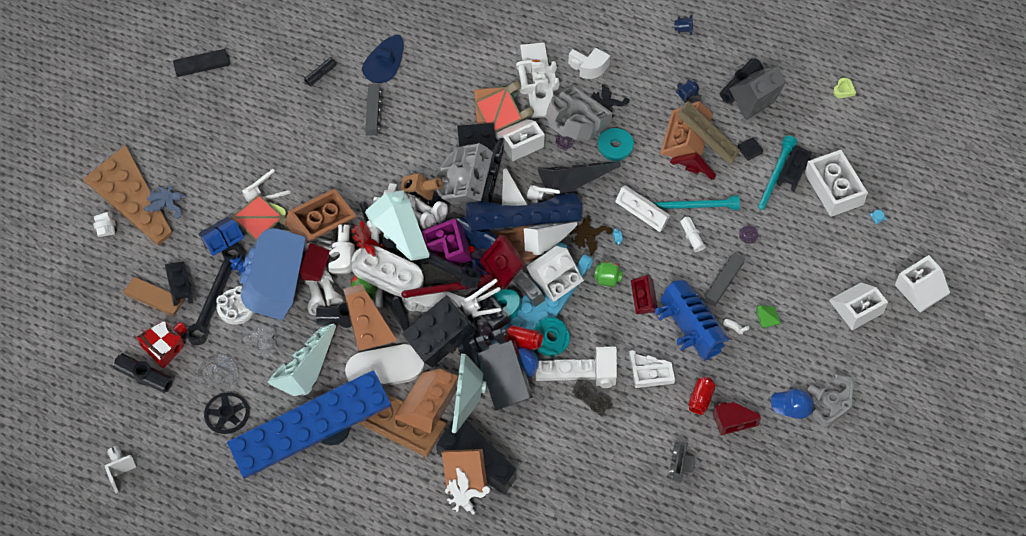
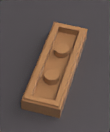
M136 277L132 278L123 291L124 295L171 316H175L184 303V299H178V306H173L170 292Z

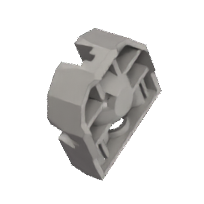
M573 85L562 91L558 97L556 95L552 97L546 111V119L549 122V127L562 137L568 136L587 141L609 127L613 113ZM562 122L564 126L561 125L559 127L558 124Z
M480 143L454 148L453 152L447 156L443 165L438 167L436 178L439 177L443 181L442 189H437L438 195L455 205H460V202L481 201L493 152Z

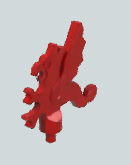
M363 220L359 222L360 226L354 225L351 231L356 234L353 238L355 241L360 242L357 245L361 249L365 247L367 253L373 257L376 256L374 246L384 250L387 249L383 244L380 245L370 238L371 231Z

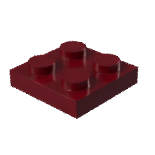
M500 235L480 259L488 274H492L493 280H498L495 284L501 290L509 285L526 264L506 235Z

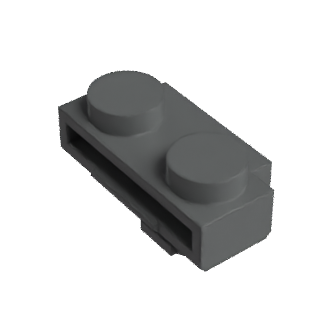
M679 441L678 446L674 445L672 457L676 458L675 464L671 463L669 476H673L672 480L681 482L683 478L682 472L692 473L695 468V457L685 455L688 446L686 442Z

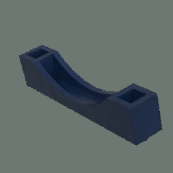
M577 194L557 195L545 202L521 206L500 205L486 201L466 203V221L470 230L581 221L582 203Z

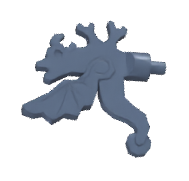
M167 185V191L163 189V186L158 187L161 193H154L155 190H151L147 200L152 204L144 207V211H151L152 213L160 211L166 204L168 209L175 211V218L181 217V210L173 204V200L180 201V198H185V194L180 195V192L171 193L170 191L173 190V187H169V185Z

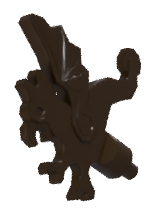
M587 215L583 219L582 225H577L575 227L577 229L572 230L569 234H577L575 240L571 238V242L578 245L579 249L581 246L585 248L584 240L586 238V245L592 256L594 251L597 250L596 245L598 243L594 236L599 235L604 230L607 234H611L613 229L607 226H600L597 229L590 228L591 216Z

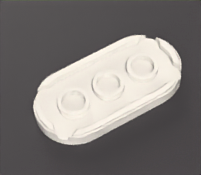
M374 246L375 257L368 254L364 247L358 249L352 256V271L358 278L396 296L402 297V291L422 288L423 274L418 265L380 247Z
M402 344L357 353L347 362L345 372L349 382L374 370L382 387L415 380L423 371L424 362L411 345Z

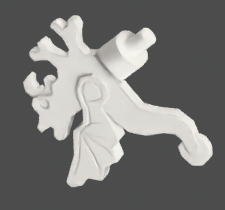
M458 467L456 468L458 484L456 479L453 481L450 479L449 485L445 490L446 494L450 491L454 499L448 498L447 501H449V504L452 502L456 503L452 510L458 512L459 506L462 505L467 512L470 511L473 515L476 512L473 509L474 505L469 499L473 496L479 498L486 496L490 492V488L488 486L483 487V492L473 488L468 490L470 479L467 477V473Z

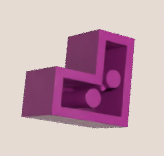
M456 218L421 231L428 251L436 255L445 252L446 259L456 265L472 260L464 227Z

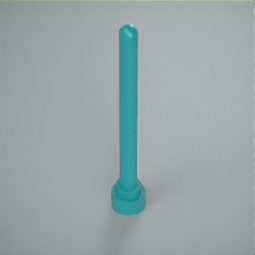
M786 135L781 143L783 150L759 202L758 208L760 210L765 209L789 152L798 143L797 139L793 136Z
M731 195V197L724 200L652 202L660 209L728 207L731 210H740L739 195Z

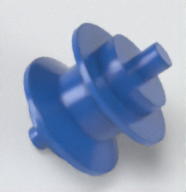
M242 255L239 258L236 257L229 260L232 263L231 271L236 269L239 271L238 276H240L246 268L243 266Z

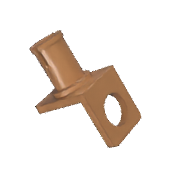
M417 173L403 177L400 191L404 190L405 194L417 192L427 200H432L434 190L442 189L443 181L439 177L428 180ZM412 180L411 186L406 189L407 182Z

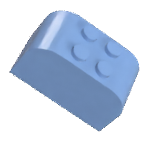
M268 229L260 234L255 245L250 247L248 255L245 256L243 266L246 268L242 272L239 281L242 284L241 300L247 309L254 313L283 320L293 304L306 237L280 229Z

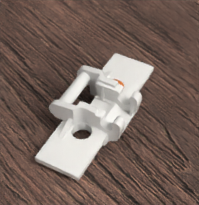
M545 43L520 45L522 61L516 63L521 82L520 93L528 95L529 105L534 111V115L531 116L532 119L546 117L547 108L554 96L553 92L558 90L560 85L559 78L555 76L556 62L553 61L551 66L548 65ZM526 73L532 74L533 84L528 85ZM541 92L546 96L540 99L536 97V94Z

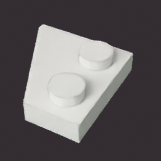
M629 351L635 388L675 383L672 362L658 360L649 355L644 357L636 354V351Z

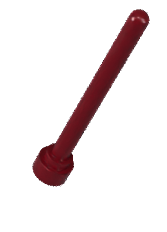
M492 274L482 275L477 287L482 288L493 281ZM457 282L404 290L401 296L409 298L470 288Z

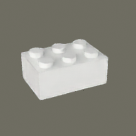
M842 150L808 161L805 175L830 217L864 205L868 192Z

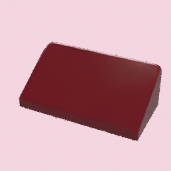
M312 243L309 244L300 268L302 280H322L330 257V250Z
M647 274L631 280L635 313H655V309L658 306L653 279Z

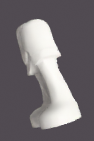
M406 193L417 222L423 230L436 226V222L442 224L448 212L447 204L438 201L431 207L422 202L420 198Z
M327 267L321 281H306L311 292V299L308 303V311L311 315H316L317 307H325L319 287L324 289L328 307H338L344 303L342 296L333 289L332 284L334 282Z

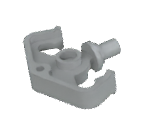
M839 375L834 376L833 382L835 384H843L846 387L841 393L834 390L825 392L826 388L819 389L810 384L807 391L815 395L817 401L822 398L824 406L830 409V416L828 418L824 417L819 410L813 411L812 416L821 426L828 427L849 413L852 406L854 385L851 378Z

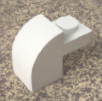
M595 48L587 57L572 49L569 53L568 64L573 69L580 70L579 77L593 79L601 76L609 67L610 55Z

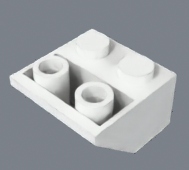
M525 119L496 132L495 137L498 141L500 138H504V150L513 162L543 148L545 134L536 121Z
M555 246L526 266L535 284L552 302L584 281L567 248Z
M929 255L899 273L895 286L920 313L950 294L942 269Z
M859 283L829 300L851 330L883 314L888 304V301L877 287L864 283Z

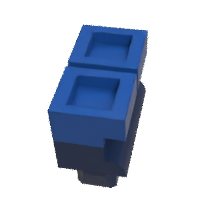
M229 217L218 221L213 226L199 233L206 250L208 249L212 256L228 248L227 245L230 247L244 239L237 222Z

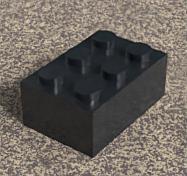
M446 295L406 329L402 335L421 360L433 368L477 329L458 304Z

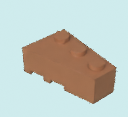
M363 284L343 289L359 351L397 341L394 333Z

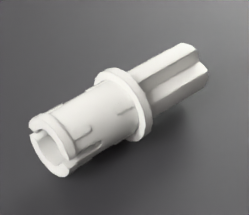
M684 217L680 223L686 233V239H689L695 252L704 250L706 246L699 235L700 231L695 228L690 217Z

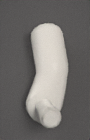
M730 319L723 321L724 326L734 329L738 334H743L744 331L749 330V326L742 328L737 322Z

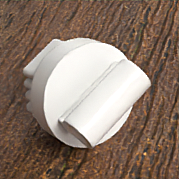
M110 211L94 216L96 223L93 225L98 237L115 234L114 228L116 224L115 220H112V213Z

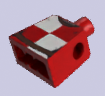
M162 321L136 338L139 345L164 369L184 347L180 336L187 332V328L181 322L171 328L165 321Z

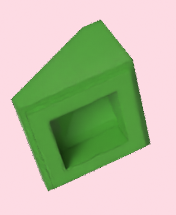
M757 306L756 314L762 328L781 324L775 307Z

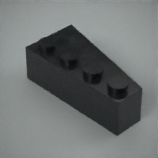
M465 420L456 433H452V422L436 444L437 454L442 456V452L446 450L483 449L487 484L506 494L516 480V469L467 420Z

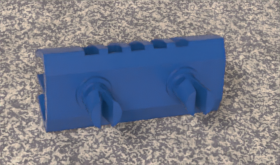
M686 280L674 281L666 288L661 298L663 307L656 308L655 315H661L659 320L671 316L685 335L677 339V346L682 345L680 350L693 346L703 361L721 353V348L724 347L723 342H727L730 339L695 290Z

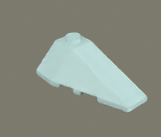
M404 190L385 193L366 210L365 213L375 229L379 228L384 233L386 239H391L396 243V248L412 261L429 258V252L413 208Z
M333 323L318 329L305 342L307 347L292 354L291 356L294 360L287 365L282 364L267 382L292 396L308 394L318 378L336 325Z
M461 354L452 433H456L479 403L481 393H485L486 381H482L483 372L466 354Z

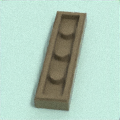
M689 101L684 103L678 116L728 164L733 163L740 150Z

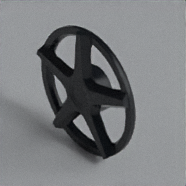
M235 393L216 395L207 403L204 410V419L207 426L212 431L220 434H230L238 431L246 424L249 418V406L246 400ZM227 396L237 397L242 403L232 406L229 404ZM221 397L222 405L219 409H209L211 403ZM245 408V417L241 422L235 416V413ZM207 414L219 417L216 427L209 422ZM227 421L236 425L232 429L221 430Z

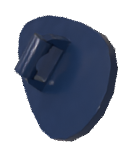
M396 34L387 38L367 57L362 66V72L366 79L374 83H384L396 75L404 50L403 40L400 35Z

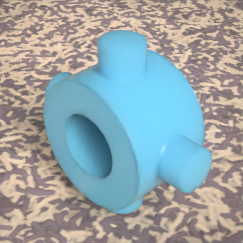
M881 209L870 213L875 224L886 220Z
M616 228L612 235L614 242L620 245L623 241L622 233Z

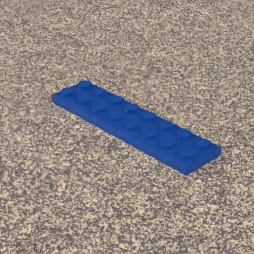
M372 370L227 441V444L242 477L247 478L392 405L375 371Z

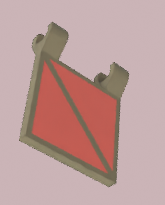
M519 81L474 102L484 123H494L495 133L534 115L531 107L519 112L511 93L521 89Z
M260 194L231 217L255 242L262 232L273 229L278 224L284 230L290 231L285 224L286 218Z

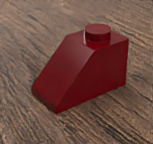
M735 402L720 403L714 408L713 417L721 436L757 427L761 420L760 414Z

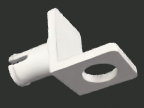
M114 446L115 454L112 448L107 451L111 463L104 466L115 493H119L113 477L136 468V465L131 455L123 457L120 447Z

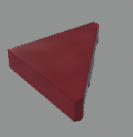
M697 153L672 157L670 161L672 165L681 164L686 166L685 170L695 174L701 172L710 180H714L716 177L713 170Z

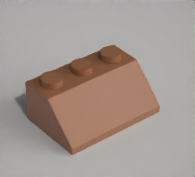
M700 101L693 103L692 105L711 122L713 113ZM681 108L672 110L660 154L677 157L697 153L702 157L705 141L678 116Z
M334 188L288 211L285 224L292 233L306 237V241H312L337 228L338 225H343L355 219L357 216Z
M442 369L421 373L396 413L395 419L431 434L457 391L459 376Z

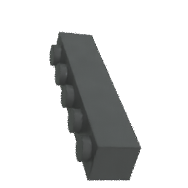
M368 84L366 135L377 136V133L380 132V125L378 123H380L379 113H381V107H379V104H381L380 95H382V88H380L379 84Z
M736 253L729 257L728 263L723 266L721 274L719 273L716 281L712 282L711 289L706 291L704 295L706 303L714 307L717 305L743 266L744 257Z
M520 270L512 281L536 307L544 302L545 298L529 277Z

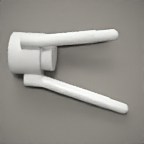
M275 169L270 170L255 183L241 190L248 203L258 194L261 195L258 186L267 180L275 172ZM291 191L279 192L264 196L263 198L269 200L290 194Z
M531 185L528 190L527 199L531 200V205L537 204L539 201L544 200L546 194H559L560 190Z
M497 279L489 282L461 302L467 316L472 315L475 318L479 315L502 311L501 308L478 311L481 308L480 301L501 290L498 287L477 298V296L497 283Z

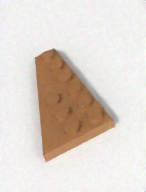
M126 145L83 178L89 187L157 246L172 235V231L161 211L153 213L151 211H144V207L152 204L147 200V197L150 196V190Z

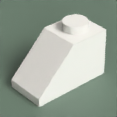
M596 347V386L610 388L616 385L617 349L616 347Z

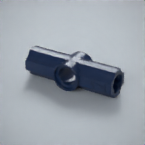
M457 218L458 222L464 227L466 239L469 240L470 246L488 251L498 238L489 232L490 229L470 230L465 218Z

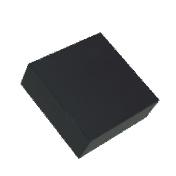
M754 138L738 144L737 148L747 161L763 154V149Z

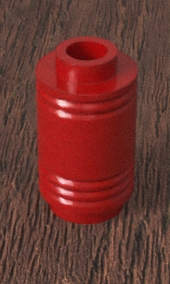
M514 325L507 328L509 341L515 340L517 347L530 350L540 349L543 335L539 331Z
M708 377L697 379L688 403L691 412L699 415L707 412L716 388L712 379Z

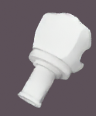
M338 225V242L332 244V250L329 254L332 257L340 254V257L329 263V272L332 274H348L352 272L351 259L355 253V245L349 242V225H344L343 227Z

